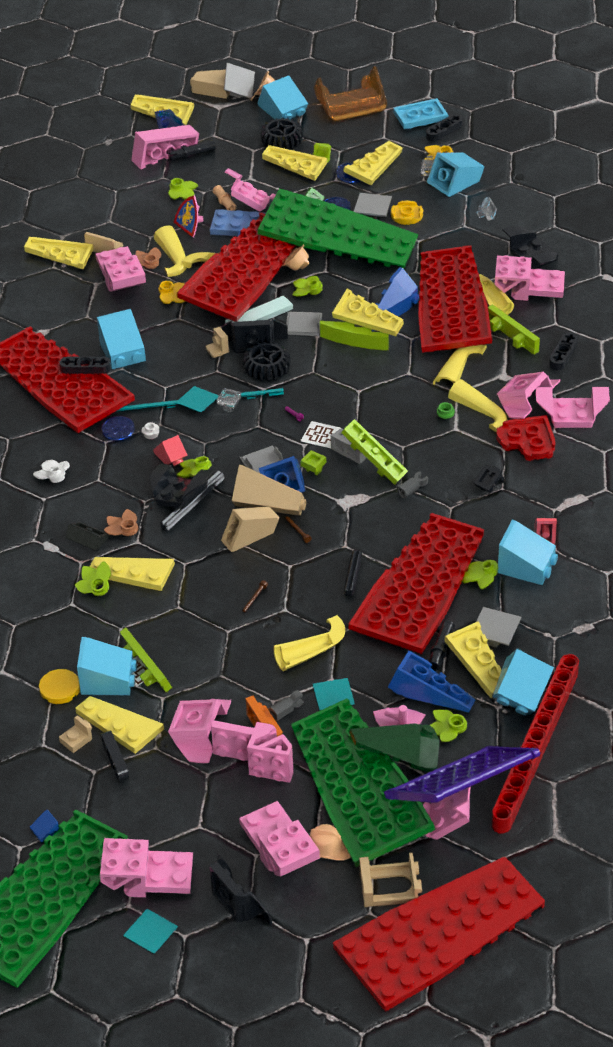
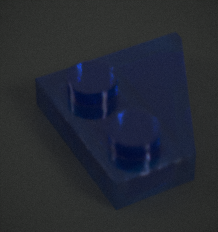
M171 109L155 111L158 129L185 126L182 123V119L176 116Z

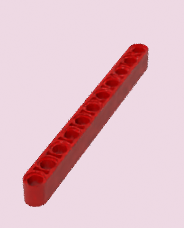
M566 654L560 659L521 748L539 749L540 756L511 768L493 808L492 828L497 833H507L511 829L576 682L579 659L573 654Z

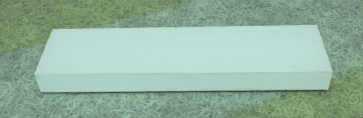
M283 295L246 311L237 322L268 320L292 310L293 304ZM230 319L225 320V324L228 323V322L231 321V320H230Z

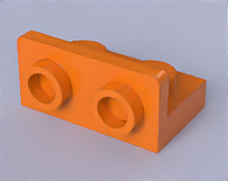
M254 696L246 698V713L253 726L255 727L256 722L271 724L276 728L277 737L282 735L281 728L268 708L262 705L261 702H257Z

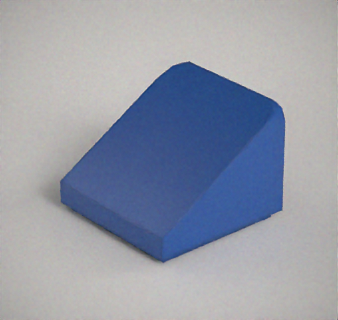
M46 810L30 826V829L39 841L43 842L47 836H53L59 830V825L49 810Z

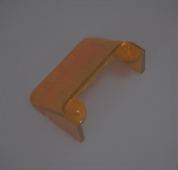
M376 66L372 68L369 75H365L362 78V88L330 95L327 87L323 86L321 78H318L314 85V91L329 118L334 121L383 111L387 106V99Z

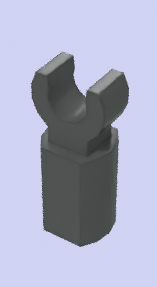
M421 472L415 473L414 478H410L397 487L398 495L405 499L418 490L420 486H426L428 484V477L426 476L421 479Z
M296 690L290 697H285L269 707L273 718L278 721L294 711L295 707H300L304 703L300 699L303 697V694Z

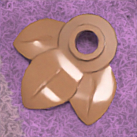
M155 247L149 253L137 250L135 255L141 266L154 269L159 265L161 252Z
M129 509L124 511L122 517L107 516L108 527L104 531L109 535L122 534L132 536L138 532L137 516Z

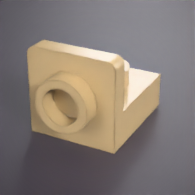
M220 327L213 329V343L206 345V350L213 358L229 353L228 336Z
M78 715L74 717L75 725L59 736L60 743L72 753L92 740V727L90 723L85 719H81Z

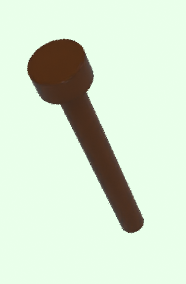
M288 516L285 518L303 536V540L306 543L311 541L309 534H305Z
M262 580L260 582V587L243 608V612L248 610L262 589H266L268 586L266 581Z

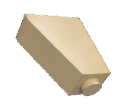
M226 70L196 72L190 80L192 93L226 99L230 92L224 90Z
M270 507L233 509L221 541L231 552H234L273 534L280 517Z

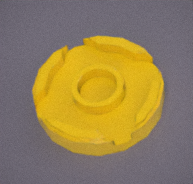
M400 201L398 205H393L391 208V219L399 224H415L423 217L422 206H418L414 201Z
M57 669L48 672L41 678L39 683L41 697L47 699L52 704L70 702L80 691L78 676L67 669Z

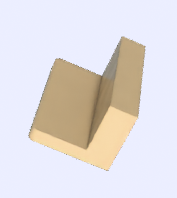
M89 232L84 234L85 243L93 244V252L100 253L123 247V243L117 242L114 239Z

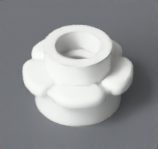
M147 423L142 428L144 437L147 439L156 438L159 433V426L154 423Z

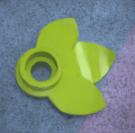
M174 178L169 184V196L174 200L179 197L186 200L194 195L193 189L197 188L198 184L193 181L184 182L181 178Z
M317 276L297 279L293 282V286L297 289L292 295L319 294L322 291L323 284Z
M206 456L186 460L179 464L184 469L177 473V476L181 478L194 477L201 469L208 470L212 466L211 461Z
M494 560L472 562L464 575L463 583L477 581L481 590L486 588L494 581V576L498 573L497 562Z
M103 561L97 569L83 566L81 573L83 580L75 584L77 590L84 594L92 593L95 596L106 594L109 590L108 580L111 576L108 564ZM103 585L101 589H97L98 586Z
M448 710L433 711L436 722L430 726L434 728L437 736H440L441 742H450L456 739L458 734L466 731L467 721L462 715L453 714Z

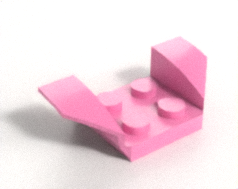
M229 168L225 171V173L236 178L231 188V196L259 212L265 209L276 196L272 194L269 197L266 192L257 190L251 183L241 181L242 175Z
M544 372L515 375L497 395L509 418L524 419L532 411L527 399L532 395V392L537 387H552L553 389L560 382V379L550 380Z
M537 387L535 389L536 402L551 416L555 428H592L597 414L610 402L609 387H592L591 398H553L552 387Z
M210 699L179 702L168 733L189 762L209 763L213 753V746L208 737L213 720L215 721L216 715H227L231 700Z
M471 787L448 796L437 803L430 804L429 802H424L422 804L436 829L425 836L438 840L469 822Z

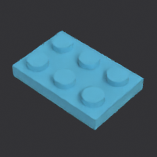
M437 98L393 108V113L403 129L438 123L448 117L447 112Z

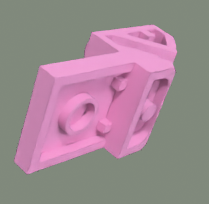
M128 246L95 254L109 291L113 292L146 283L145 272L137 256L131 254Z
M497 255L495 286L504 293L512 288L511 297L513 299L528 301V295L563 298L565 271L531 269V258Z
M213 720L211 726L213 754L248 761L249 775L290 783L293 776L292 745L283 734L277 737L276 728L273 725L256 722L255 728Z
M278 801L239 818L240 825L259 851L261 861L267 870L273 871L275 875L281 877L320 859L318 847L299 820L292 822Z
M104 838L100 882L113 890L124 885V893L129 897H146V892L190 894L193 852L149 851L148 840Z

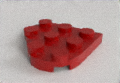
M547 415L507 420L503 422L502 426L497 428L496 439L502 445L503 450L519 449L528 461L553 457L555 437Z

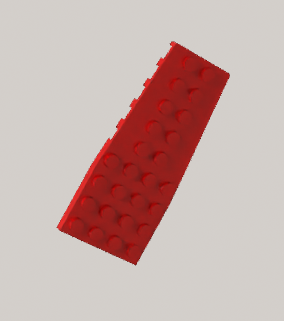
M260 213L257 220L253 219L247 229L243 228L238 237L234 236L228 246L224 245L219 254L215 253L195 272L177 292V298L237 322L264 292L296 245L257 234L258 228L265 216L264 213Z
M471 245L421 252L418 316L422 353L492 343L488 305Z
M28 327L0 342V366L47 410L77 433L135 400L133 393L106 373H62L59 365L60 359L79 356L69 354L65 347L59 348L56 346L55 341L52 339L48 341L44 338V334L40 332L35 333L32 327Z
M431 513L430 519L420 526L418 534L412 536L410 544L404 546L401 550L399 558H395L392 561L391 568L389 570L386 569L373 585L349 622V630L422 654L451 606L464 575L482 541L484 529Z
M502 857L389 910L333 942V948L386 1012L444 978L464 964V959L470 955L474 957L481 952V948L484 945L494 943L504 931H511L515 928L517 922L531 917L532 912L537 908H544L545 900L506 857Z

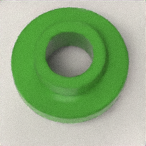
M441 403L437 408V415L440 418L448 419L455 414V409L450 403Z

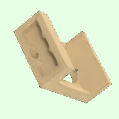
M409 853V862L369 866L368 857L359 858L364 907L404 904L417 898L418 893H422L421 879L417 880L416 875H419L418 862H414L413 853ZM405 877L412 884L411 888L403 893L373 895L371 879Z

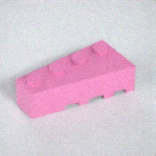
M190 125L135 132L131 161L140 169H143L148 164L154 165L158 163V160L169 159V156L174 155H168L169 150L198 144L199 133Z

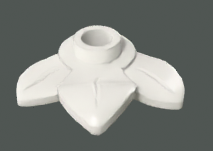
M47 460L42 463V469L34 472L33 475L38 479L48 478L51 482L57 483L64 480L65 471L70 465L67 461L58 463L55 460Z

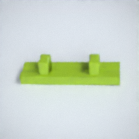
M493 304L488 307L490 328L493 332L497 330L502 331L513 339V346L517 349L524 347L533 355L539 352V337Z
M355 419L341 432L352 443L350 447L355 451L358 449L379 469L377 473L381 477L385 475L394 485L408 472Z
M126 627L121 630L120 634L127 643L123 648L132 651L133 658L137 656L147 668L140 675L144 684L148 687L158 682L165 692L172 689L166 677Z

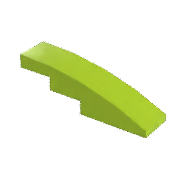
M320 321V337L354 347L389 350V334L372 332V329L366 327H355V324L349 322Z

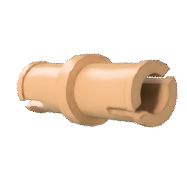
M215 186L213 193L217 196L219 203L224 205L226 210L235 211L236 204L231 200L229 193H226L222 186Z

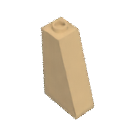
M239 465L232 502L235 506L246 508L270 507L274 512L301 516L302 510L306 508V499H304L301 492L250 468Z

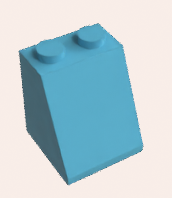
M289 75L263 85L257 103L260 108L274 119L289 118V120L296 116H302L308 106L307 101Z
M437 153L427 183L450 197L479 182L485 166L465 153Z
M131 309L97 317L100 345L105 356L110 359L112 369L146 361L145 348Z
M512 520L499 544L498 573L543 585L545 579L550 577L551 566H555L558 554H555L556 545L519 522Z
M82 637L77 664L81 695H130L131 687L135 686V675H133V672L137 671V660L133 659L132 651L88 637Z
M516 649L506 658L492 697L496 698L497 702L501 705H510L516 708L515 711L519 714L530 715L535 712L554 667Z

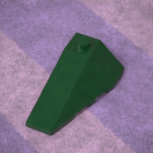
M414 723L355 728L349 731L355 746L376 754L384 752L396 762H399L401 759L411 763L410 767L417 770L431 772L437 769L440 740L434 728L430 725Z

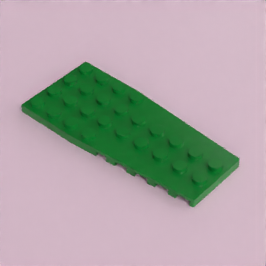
M280 188L257 234L297 246L304 245V248L326 252V249L335 251L334 255L342 256V253L351 255L352 259L358 260V257L367 258L369 263L374 264L375 260L384 262L386 267L397 265L403 269L418 239V234L336 206L333 203Z
M348 698L291 724L329 818L341 836L342 842L356 867L360 866L359 858L368 857L369 861L436 830L434 823L421 802L385 798L384 791L408 782V779L386 753L376 754L355 746L349 733L350 729L367 728L369 726L366 722H363L358 711L352 707Z
M74 810L73 817L67 822L63 821L59 825V830L53 836L49 835L44 839L45 844L38 850L34 849L29 854L30 858L24 864L19 863L14 868V873L9 878L5 877L0 882V979L16 988L20 986L59 940L100 883L104 838L128 839L127 835L78 810Z

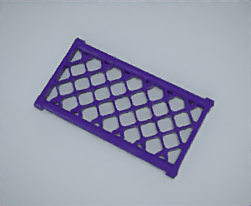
M486 746L479 751L411 781L384 791V796L386 799L437 803L448 796L521 763L539 757L540 751L537 748Z

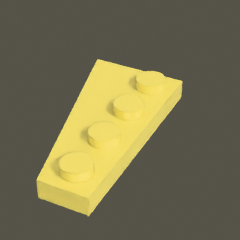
M136 94L130 104L131 109L177 126L187 125L194 109V103Z
M388 141L376 148L373 153L365 154V157L361 160L357 159L352 165H346L343 172L372 185L402 153L403 147Z
M268 145L262 153L264 160L314 181L327 165V158Z
M29 237L24 249L27 253L84 269L93 251V244Z
M346 289L332 312L333 318L393 336H397L403 326L402 318L387 310H381L378 308V305L365 301L364 297L352 294V291Z
M95 557L90 567L97 569L104 561L111 570L109 580L162 591L175 562L174 559Z
M479 621L446 635L444 641L488 696L493 698L492 696L502 670L497 665L495 655L490 650L487 644L488 640L481 631Z
M89 696L75 708L76 714L101 731L107 732L111 730L115 740L134 754L164 730V724L92 696Z

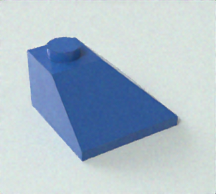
M294 456L259 468L260 474L301 493L305 492L301 468Z

